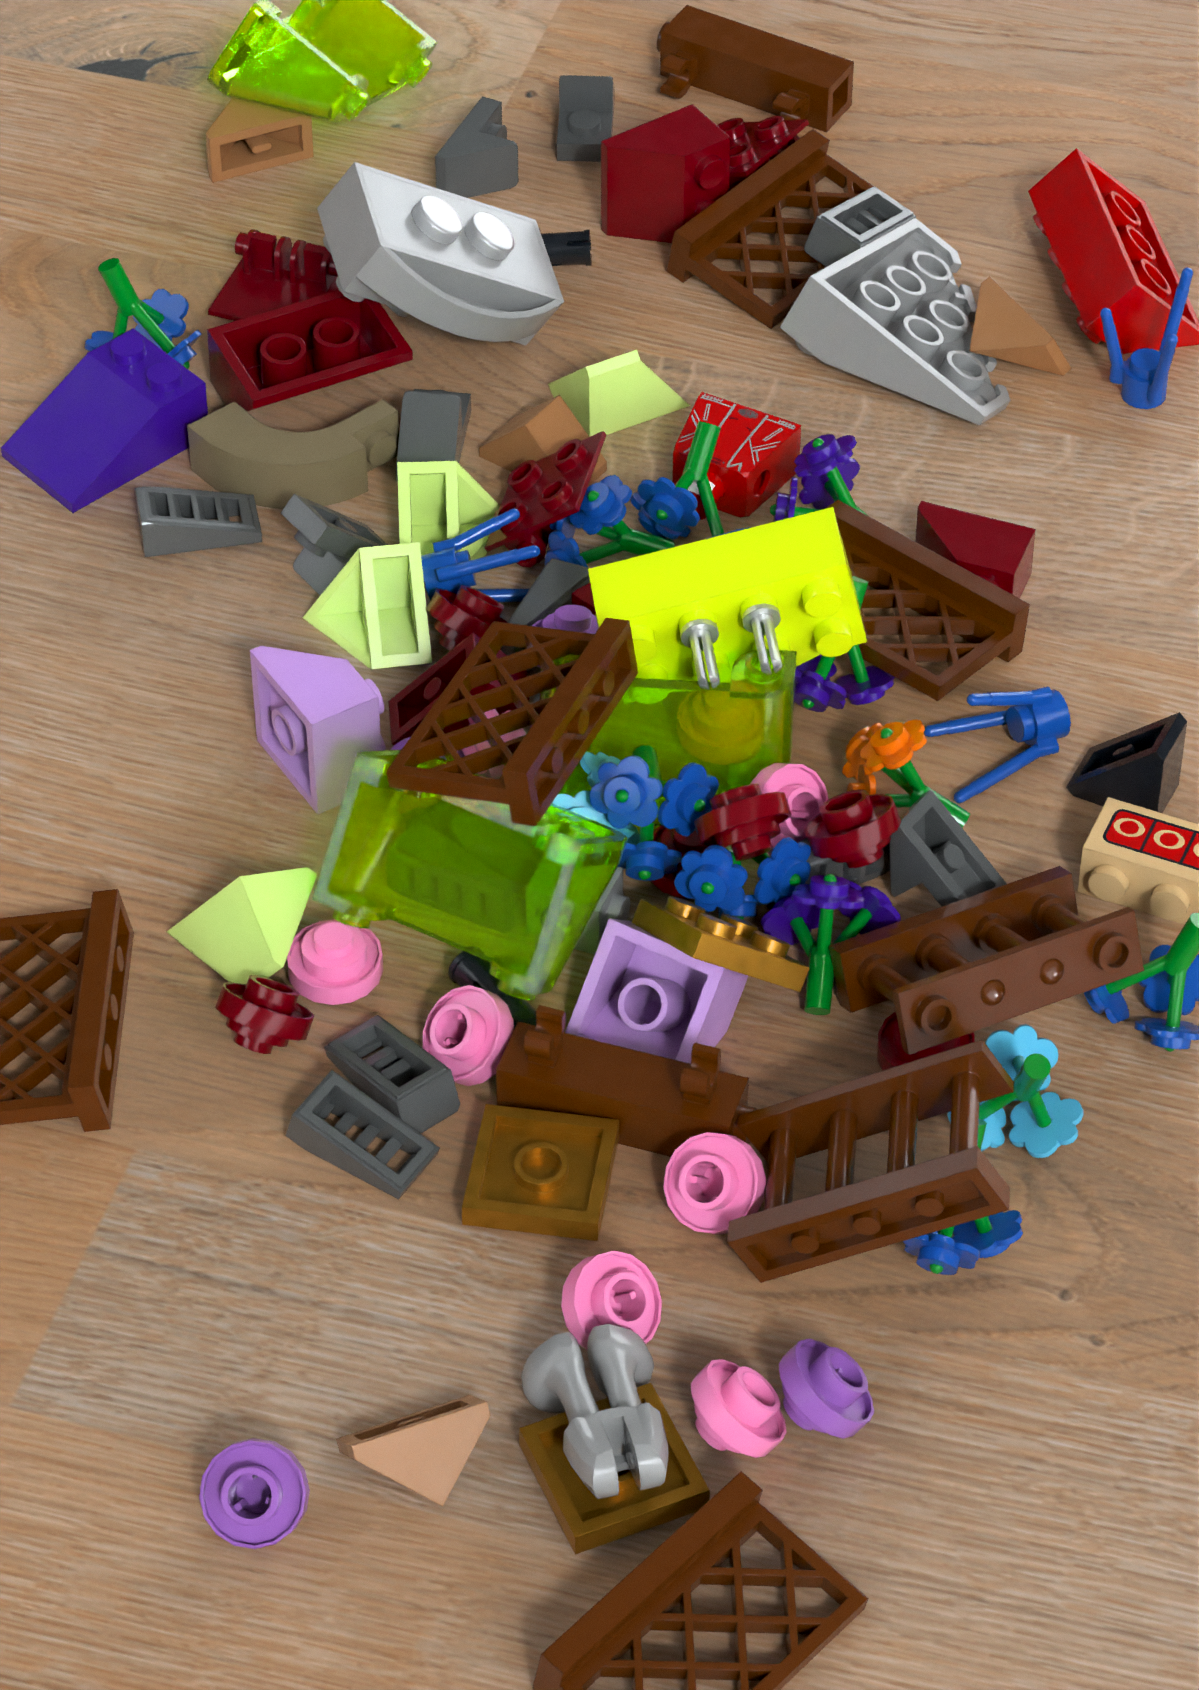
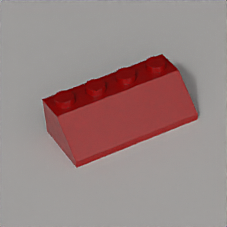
M1076 148L1028 190L1037 212L1033 216L1034 222L1050 242L1051 247L1047 249V253L1053 263L1063 273L1065 281L1061 286L1079 311L1080 315L1076 318V322L1081 331L1096 344H1099L1101 341L1106 343L1100 312L1103 308H1109L1116 326L1122 354L1133 353L1142 348L1159 350L1176 288L1180 280L1146 202ZM1188 297L1177 332L1178 342L1176 347L1199 344V320Z

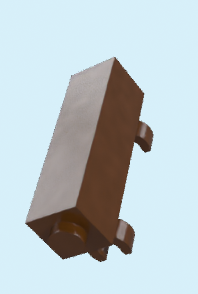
M686 5L670 22H666L658 34L657 50L660 52V75L668 78L660 87V93L680 99L687 93L690 86L768 113L782 116L784 120L808 119L809 127L826 133L852 105L854 61Z
M539 1005L536 1010V1026L517 1022L496 1068L497 1105L619 1120L618 1144L671 1157L675 1149L687 1139L706 1132L736 1136L750 1144V1140L738 1127L739 1115L757 1110L755 1107L748 1106L749 1078L719 1071L721 1063V1049L694 1043L690 1064L564 1033L566 1026L565 1011Z

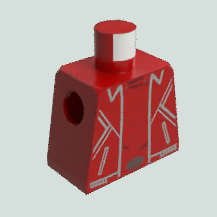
M701 392L674 447L672 482L676 485L682 476L698 421L716 425L721 430L707 476L717 510L739 518L749 517L796 475L794 469L797 467L795 459L800 455L801 425ZM693 482L688 491L696 497L698 506L695 511L699 514L700 520L706 518L697 484Z

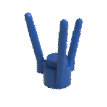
M1184 268L1181 273L1159 351L1150 348L1138 349L1126 361H1123L1112 312L1109 308H1103L1100 312L1111 363L1109 380L1112 383L1122 384L1121 397L1130 406L1139 409H1151L1162 405L1166 400L1169 369L1178 342L1177 332L1193 277V270L1191 268Z
M513 508L454 538L433 543L434 552L421 555L423 578L429 599H432L437 588L457 593L461 585L469 587L477 585L475 573L537 557L540 554V548L536 545L513 549L471 560L468 550L457 552L517 520L520 517L519 510ZM530 588L476 590L498 602H521Z
M1048 686L1031 691L972 693L967 697V703L971 706L1011 707L1005 711L928 725L925 727L924 735L927 737L950 735L1007 724L1009 733L1014 741L1017 743L1025 742L1031 746L954 794V801L960 804L980 794L1039 757L1058 753L1059 744L1057 739L1066 737L1069 734L1071 720L1064 697L1059 691L1051 690Z

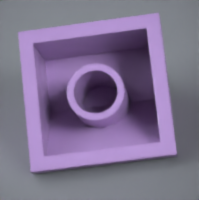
M259 646L250 650L257 741L317 814H321L376 790L378 782L382 777V759L386 757V746L380 734L379 717L384 712V702L376 684L369 678L364 680L347 659Z
M609 918L565 1033L691 1064V1052L694 1043L715 1047L727 1032L748 975L692 958L631 923L632 921Z

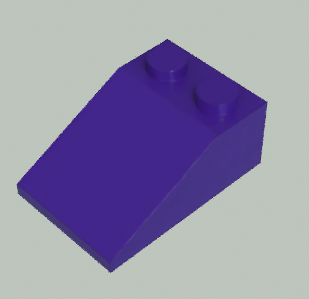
M133 328L88 352L1 447L2 457L74 513L188 449L187 425L208 415L206 383Z

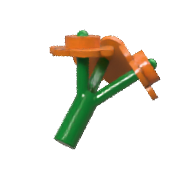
M914 719L904 724L901 722H890L885 725L878 722L871 727L861 729L851 738L846 747L845 757L848 761L842 769V774L847 778L853 777L857 781L856 783H849L846 792L866 790L869 795L876 794V779L872 773L882 770L908 793L885 794L892 796L896 808L911 807L923 793L932 790L962 828L964 827L970 813L926 786L910 761L913 757V752L921 749L927 742V738L924 735L925 727L921 720Z

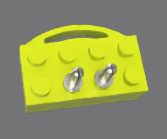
M833 507L588 569L598 627L601 626L605 618L630 621L638 674L623 695L625 702L639 700L651 703L665 698L670 691L709 690V687L715 688L724 683L739 685L779 674L785 668L797 667L820 654L826 657L841 656L847 653L852 646L867 642L855 585Z

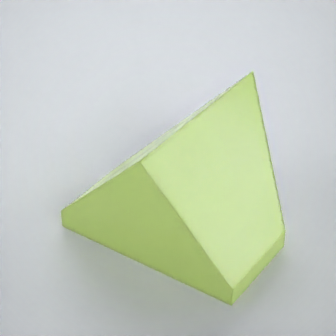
M637 350L584 367L548 384L553 397L558 395L562 397L589 437L601 431L608 435L690 406L640 360Z
M457 461L397 462L399 544L420 542L421 555L433 553V543L454 538L493 518L495 512L501 507ZM489 535L457 552L468 550L471 560L485 557L489 553L484 548Z
M420 542L359 548L302 618L371 670L431 664L432 654Z
M304 867L239 876L169 929L167 933L228 982L247 984L250 975L269 978L284 967L317 874L310 868Z

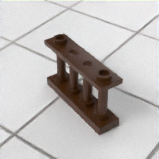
M1061 866L829 946L840 1005L850 1013L887 1000L894 1002L902 1048L908 1055L1144 971L1135 911L1126 907L1089 921L1079 917L1072 873Z
M979 1040L739 1115L738 1127L768 1162L765 1205L763 1211L730 1220L727 1243L760 1283L1009 1210L1010 1187L978 1147L980 1102L1012 1093L1014 1081L984 1041ZM951 1111L949 1155L915 1165L918 1121ZM889 1130L887 1173L853 1183L856 1140ZM828 1149L825 1192L793 1201L796 1158Z

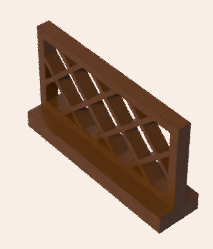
M812 129L677 229L673 236L667 272L682 283L695 275L772 329L786 318L809 277L813 275L790 274L788 262L816 263L817 272L825 268L824 265L805 252L804 246L786 245L784 234L809 235L817 216L820 215L819 208L832 209L874 186L827 155L830 140ZM824 177H827L843 188L844 193L816 192L815 184ZM784 207L809 208L810 219L782 218L781 210ZM751 232L774 233L776 245L747 244L746 236ZM715 259L740 260L741 271H722L711 262ZM750 260L778 261L780 273L751 272ZM753 288L782 289L783 298L771 306L754 294Z
M840 500L827 507L834 508L852 576L868 581V585L876 589L866 590L860 609L867 637L866 643L859 644L863 660L939 701L994 658L999 657L1009 662L1022 652L1030 607L1029 603ZM862 608H893L895 616H863ZM904 608H910L923 616H906ZM867 635H899L900 644H880ZM910 635H941L943 643L912 644ZM953 635H959L972 643H955ZM916 662H947L948 668L937 676L917 665Z
M605 618L595 634L493 621L387 769L386 774L389 787L509 805L512 823L536 827L638 674L630 621ZM502 645L526 648L501 658L496 656ZM570 654L580 655L578 659L556 666L552 661ZM538 665L543 670L516 681L510 676ZM498 680L501 684L499 687L473 696L469 693L472 688ZM553 688L557 689L552 697L532 704L527 700V697ZM510 703H514L518 708L489 719L484 714L487 711ZM470 717L475 722V724L446 734L443 732L445 726ZM529 725L531 727L526 735L504 742L500 737ZM484 741H488L491 746L464 757H460L457 752ZM441 756H445L448 761L430 769L417 767L419 764ZM504 764L503 774L499 779L473 776L476 773Z
M118 889L94 891L91 908L0 918V941L16 939L21 943L0 960V983L3 982L14 990L12 994L0 1002V1035L7 1039L0 1046V1070L22 1052L36 1061L13 1081L0 1073V1125L79 1117L84 1132L108 1130L111 1128L134 931ZM83 932L82 939L63 954L58 953L49 946L63 934ZM36 955L49 963V965L27 982L14 974L15 971ZM66 975L76 983V987L55 1003L42 994ZM29 1003L43 1012L20 1031L6 1022ZM58 1024L70 1032L66 1039L49 1052L35 1044L36 1041ZM51 1074L63 1081L61 1095L33 1098L28 1094L29 1091Z
M741 1471L541 1653L532 1689L586 1690L599 1677L632 1678V1690H644L643 1678L684 1679L685 1690H696V1679L736 1680L737 1690H749V1681H760L752 1690H781L865 1609L869 1598L762 1506L759 1501L763 1490ZM758 1532L780 1551L781 1569L741 1568L740 1547ZM729 1558L730 1568L719 1567ZM793 1564L797 1566L800 1570L793 1569ZM700 1584L731 1585L732 1615L692 1614L691 1592ZM743 1586L782 1587L784 1616L744 1615ZM794 1587L822 1588L840 1606L828 1617H796ZM680 1603L681 1613H669ZM650 1630L682 1631L683 1661L642 1660L641 1638ZM693 1631L734 1632L735 1663L695 1662ZM746 1633L785 1634L787 1656L779 1664L747 1663ZM798 1634H810L798 1645ZM630 1650L631 1660H619Z

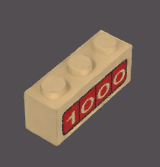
M1108 797L1082 848L1078 892L1185 925L1192 913H1199V824Z

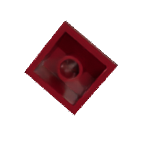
M691 104L601 141V230L607 236L672 243L674 232L729 191L730 136Z

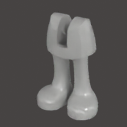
M611 1324L595 1326L591 1330L587 1342L589 1364L598 1388L608 1396L611 1407L601 1411L597 1407L586 1378L581 1349L572 1333L556 1334L537 1347L527 1358L521 1374L524 1394L529 1403L538 1410L548 1413L566 1412L569 1425L564 1431L563 1452L571 1467L597 1499L619 1495L617 1472L627 1469L631 1470L639 1491L660 1487L665 1482L667 1472L668 1442L660 1411L649 1403H641L637 1387L648 1384L654 1369L653 1358L642 1338L632 1330Z

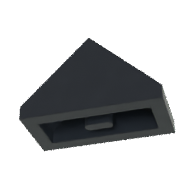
M1179 712L1089 748L1066 788L1074 797L1100 806H1104L1107 798L1110 797L1163 813L1179 785L1187 720Z

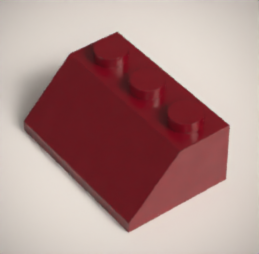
M339 289L207 329L210 381L225 405L235 401L247 412L413 360L412 349L380 302L366 298L362 302H355L345 297Z

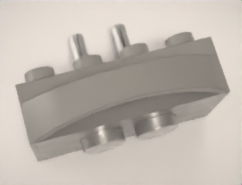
M356 162L351 165L317 207L325 232L323 243L332 255L338 274L336 285L339 291L352 301L362 302L366 298L386 304L398 316L406 317L410 314L427 324L458 336L489 342L512 341L525 346L564 303L535 219Z

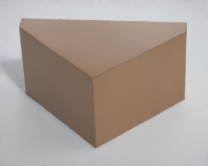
M239 90L205 133L208 172L212 183L314 157L312 118L308 107Z
M558 395L513 417L479 447V457L512 472L517 466L527 460H534L536 462L556 453L561 446L570 440L579 439L582 441L589 436L562 397ZM601 453L588 487L607 471V461Z

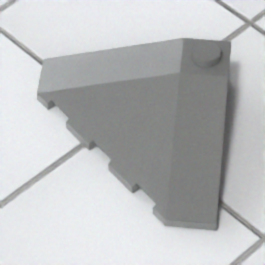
M916 218L811 275L780 326L783 331L794 339L799 349L808 355L817 357L823 363L977 425L983 424L1006 409L1011 401L1006 386L997 384L994 388L989 378L988 372H992L997 365L996 358L969 351L973 332L970 322L975 320L977 305L970 286L961 284L958 288L952 273H957L962 265L958 252Z

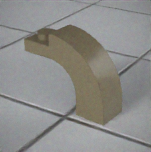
M384 399L333 426L310 432H289L271 428L259 422L235 401L187 425L191 470L220 492L254 495L257 506L284 509L293 494L322 506L355 498L368 492L367 472L397 457L398 410Z

